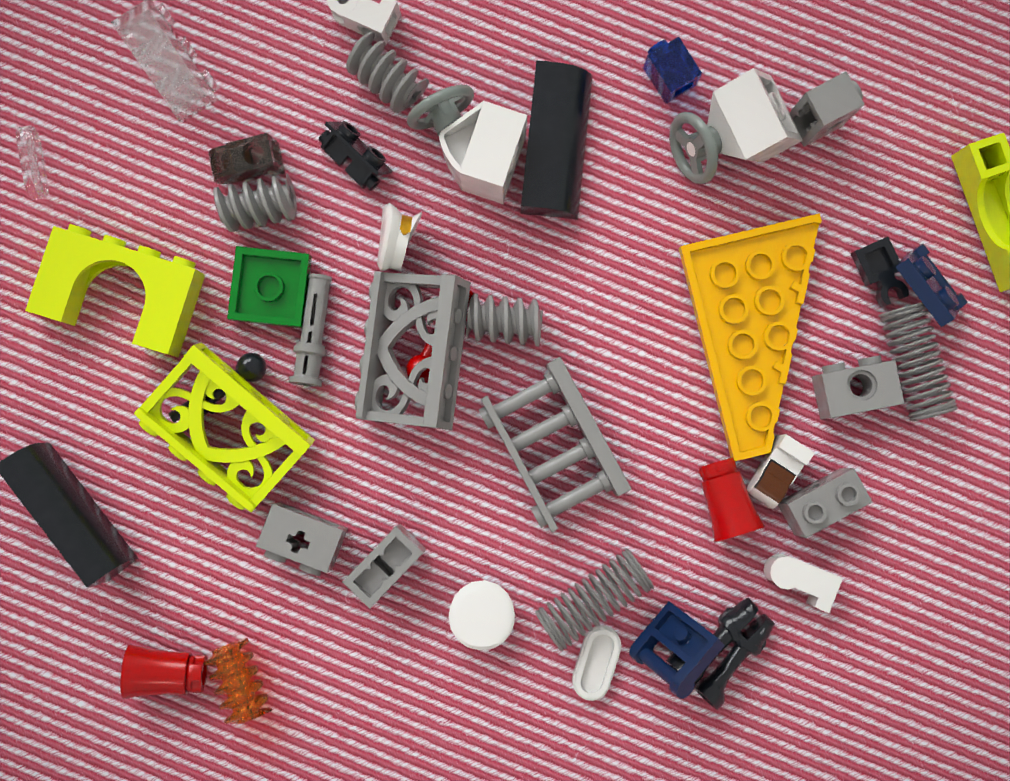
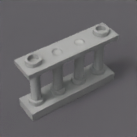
M561 357L547 363L548 373L543 375L545 379L494 406L488 396L481 398L484 407L478 410L488 429L496 427L537 505L532 507L531 510L541 528L548 525L551 532L558 529L553 517L605 490L607 493L612 490L614 495L619 497L632 490ZM550 392L553 394L560 392L566 404L561 407L562 411L510 439L500 420L501 418ZM567 425L571 427L578 426L584 437L578 440L579 445L527 471L518 451ZM586 457L588 460L596 459L601 471L596 473V478L547 504L544 503L535 484Z

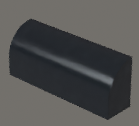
M536 60L521 214L578 220L592 87V75L583 68L565 63Z
M35 443L26 446L0 461V475L87 588L110 581L138 559L50 443Z

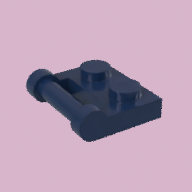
M921 244L906 254L896 265V269L937 323L943 327L956 318L960 308L966 305L968 301L961 293L957 294L928 257L929 250L924 244Z
M668 601L631 645L629 655L637 663L645 664L669 684V689L675 696L684 699L692 693L697 678L725 645L719 638ZM658 642L685 663L678 672L654 653L653 648Z

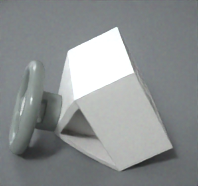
M752 68L712 93L707 125L698 115L691 112H682L673 119L669 132L670 147L678 168L687 179L696 184H705L713 179L718 167V154L744 160L765 162L803 141L772 76L755 68ZM688 123L697 132L688 135L682 129V126ZM682 146L685 148L686 154L688 155V157H689V159H690V164L688 163L687 159L685 158V155H684L683 150H682ZM707 159L706 168L703 172L701 161Z
M454 85L444 88L415 105L407 116L408 126L415 130L434 127L439 136L447 166L461 190L503 204L526 138L527 115L483 101L461 116L460 113L470 105L474 98V91L468 85ZM425 112H430L426 118H420Z

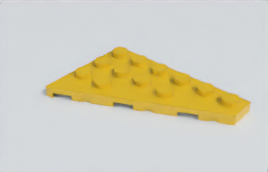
M820 213L687 244L679 248L730 457H733L735 461L771 453L775 436L773 432L780 413V400L784 384L787 381L792 358L791 350L798 331L796 327L809 281L810 263L814 258V245L818 227L822 221Z

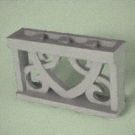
M375 271L373 282L369 288L371 300L369 317L364 326L366 340L364 354L360 359L359 365L361 378L359 391L355 397L356 419L452 430L471 282L456 275L442 274L440 276ZM419 287L439 288V297L423 302V296ZM407 288L411 292L414 307L410 308L408 301L400 298L401 305L397 310H394L398 289ZM426 317L427 324L430 326L436 320L434 334H430L426 328ZM416 324L420 337L432 346L431 357L420 361L412 369L408 377L395 358L392 348L401 336ZM429 369L428 383H425L424 378L421 377L418 385H416L421 373ZM385 386L389 388V395L386 400L396 398L400 390L403 392L400 402L391 410L382 408ZM411 399L425 406L424 417L402 414L406 411Z

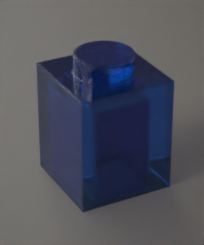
M680 37L675 38L669 43L666 40H662L648 50L643 69L665 104L697 85L702 72Z

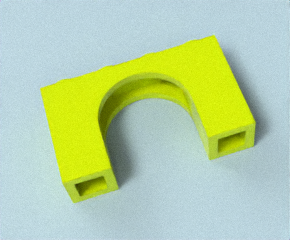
M69 224L67 230L53 226L25 311L75 326L87 289L93 279L109 268L118 266L131 267L140 276L145 288V304L132 344L179 358L205 278V274L194 269L196 263L174 256L173 262L160 258L161 252L139 245L138 251L125 248V241L109 235H104L103 240H98L90 237L92 231L76 225Z

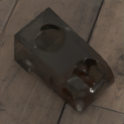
M268 133L229 142L208 152L213 180L217 184H232L267 174L270 176L285 174L279 142Z

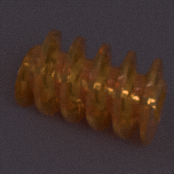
M243 638L212 650L213 655L204 662L205 666H217L218 668L209 676L210 681L222 680L223 683L214 691V694L227 695L228 697L219 705L220 710L232 709L233 712L224 719L225 724H241L258 718L272 710V708L268 707L260 708L268 701L267 694H255L264 685L262 679H250L259 671L257 665H245L254 656L253 652L240 651L249 642L248 638Z

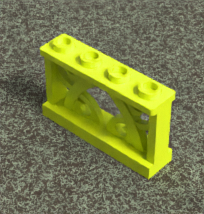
M202 342L194 344L186 352L182 360L134 412V415L140 419L139 425L147 433L155 437L159 435L170 444L168 449L174 456L182 461L189 460L199 469L197 473L205 482L212 486L217 484L228 493L226 497L232 505L240 510L247 509L249 512H252L315 441L314 438ZM193 365L200 370L191 392L174 387ZM221 389L226 394V401L223 404H214L205 400V397L207 395L209 398L215 399L214 391ZM178 396L189 401V408L179 405L170 409L179 412L180 420L178 423L170 422L162 414V403L168 397ZM241 405L246 410L242 419L241 432L248 447L217 448L210 446L204 427V409L221 413ZM257 422L265 427L264 434H255L258 440L261 441L259 444L255 442L250 432V426ZM188 428L190 431L191 439L183 433V431L187 430ZM286 444L293 452L273 472L271 463L266 455ZM258 459L264 471L263 481L256 487H247L239 480L238 472L245 469L252 478L255 467L251 460ZM218 462L230 463V465L228 466V469L226 470V469H225L221 464H219Z

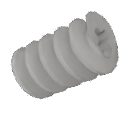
M369 32L362 36L354 45L349 54L346 69L351 75H357V79L361 84H368V88L372 93H379V98L383 103H390V108L393 112H402L422 96L429 84V80L424 78L419 83H416L418 70L412 69L405 74L407 61L402 59L394 64L393 62L397 55L396 51L390 50L383 55L382 52L386 42L380 40L372 45L375 33Z
M287 173L285 185H281L277 176H272L270 188H267L260 178L257 179V189L255 191L251 189L247 181L243 182L242 193L239 194L233 184L228 185V196H223L219 187H215L213 190L214 202L219 218L230 232L238 231L240 224L244 229H251L254 220L259 226H266L268 217L273 223H280L282 213L288 221L295 220L297 211L296 195L291 178Z
M474 293L468 307L466 339L470 331L473 330L475 339L481 341L485 331H488L491 342H496L499 334L503 333L505 343L510 344L514 335L518 334L520 344L525 345L531 335L533 336L535 346L539 347L543 310L539 309L537 299H532L528 309H525L522 298H517L513 308H511L507 296H503L499 305L495 306L493 296L488 295L484 305H480L478 294Z

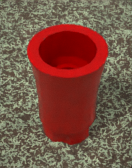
M733 457L699 468L701 478L704 481L701 485L711 518L714 542L765 527L752 503L741 471L736 472L737 467Z
M130 644L126 648L121 667V696L123 699L147 695L203 693L207 679V656L192 655L191 652L155 650Z

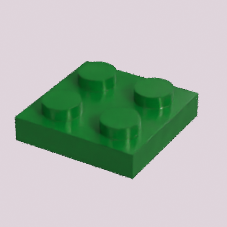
M236 246L227 319L237 322L302 328L312 256L305 253Z

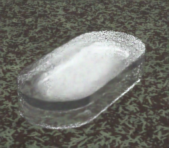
M32 125L17 127L16 140L26 191L31 200L47 198L49 186L38 132Z

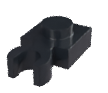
M885 237L851 253L865 286L876 283L878 287L876 299L880 306L885 307L891 304V300L888 297L889 289L895 290L899 299L909 296L907 286L902 281L897 280L894 275L899 272L896 269V265L900 260L889 237Z

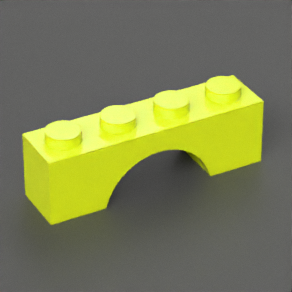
M1001 133L970 143L953 154L951 158L1000 292L1010 289V147L1005 133Z

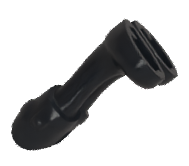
M749 598L742 600L734 607L726 608L719 616L718 623L720 626L713 635L719 638L725 646L718 655L731 642L734 645L709 676L703 677L711 663L695 681L694 690L716 710L724 704V690L733 673L750 654L757 656L761 653L775 625L766 614H763L756 618L744 632L741 631L758 611V606ZM671 654L666 660L677 672L685 664L674 654Z

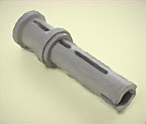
M313 273L308 276L309 283L300 342H296L293 348V352L296 353L294 375L289 376V383L322 387V380L319 379L322 357L326 356L327 351L325 346L322 345L332 277Z

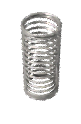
M922 302L888 311L878 316L882 323L895 321L883 326V330L900 328L885 334V338L903 336L888 342V346L909 343L892 349L889 353L897 354L912 351L897 356L892 360L899 362L918 358L897 365V370L924 365L898 374L899 378L927 373L900 382L901 386L933 380L902 390V394L936 388L907 397L904 401L909 402L942 395L907 406L906 409L911 410L945 403L909 413L910 421L946 414L958 408L955 399H944L951 396L954 392L951 390L941 391L950 387L951 383H938L946 380L949 375H935L946 370L944 366L933 367L942 363L944 359L927 360L940 355L941 351L924 352L937 347L939 343L933 342L918 345L936 338V335L930 334L912 338L932 331L934 327L928 326L906 331L929 323L932 319L926 318L900 324L928 314L929 311L925 310L927 308Z
M625 548V551L622 550L624 558L616 554V559L621 568L614 560L609 559L614 573L606 564L602 565L608 579L599 569L595 570L602 585L593 574L589 573V579L597 593L587 580L582 578L581 581L591 599L581 586L575 583L574 586L586 607L574 591L568 588V592L580 613L568 597L561 593V597L575 621L558 598L554 597V602L569 627L551 603L547 602L548 608L564 635L543 607L535 611L542 626L560 651L567 649V645L571 646L572 641L569 635L574 640H579L576 630L582 636L586 635L581 622L589 631L593 630L587 616L596 626L600 625L594 611L603 621H607L599 603L611 617L614 616L605 597L618 612L621 611L610 589L624 607L628 606L616 583L631 602L635 601L620 574L638 597L642 596L626 568L645 592L648 593V591L654 589L653 583L629 549Z

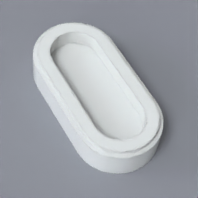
M595 626L592 631L586 633L573 671L572 683L574 690L581 698L588 701L598 700L608 692L621 652L620 637L609 626Z

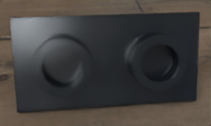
M343 121L326 122L324 124L329 130L323 132L318 139L322 144L321 149L339 166L343 165L348 157H350L352 162L344 171L362 189L367 187L372 191L380 183V180L377 178L378 175H386L393 172L385 164L386 158L383 154L371 146L367 147L359 139V131L350 123Z

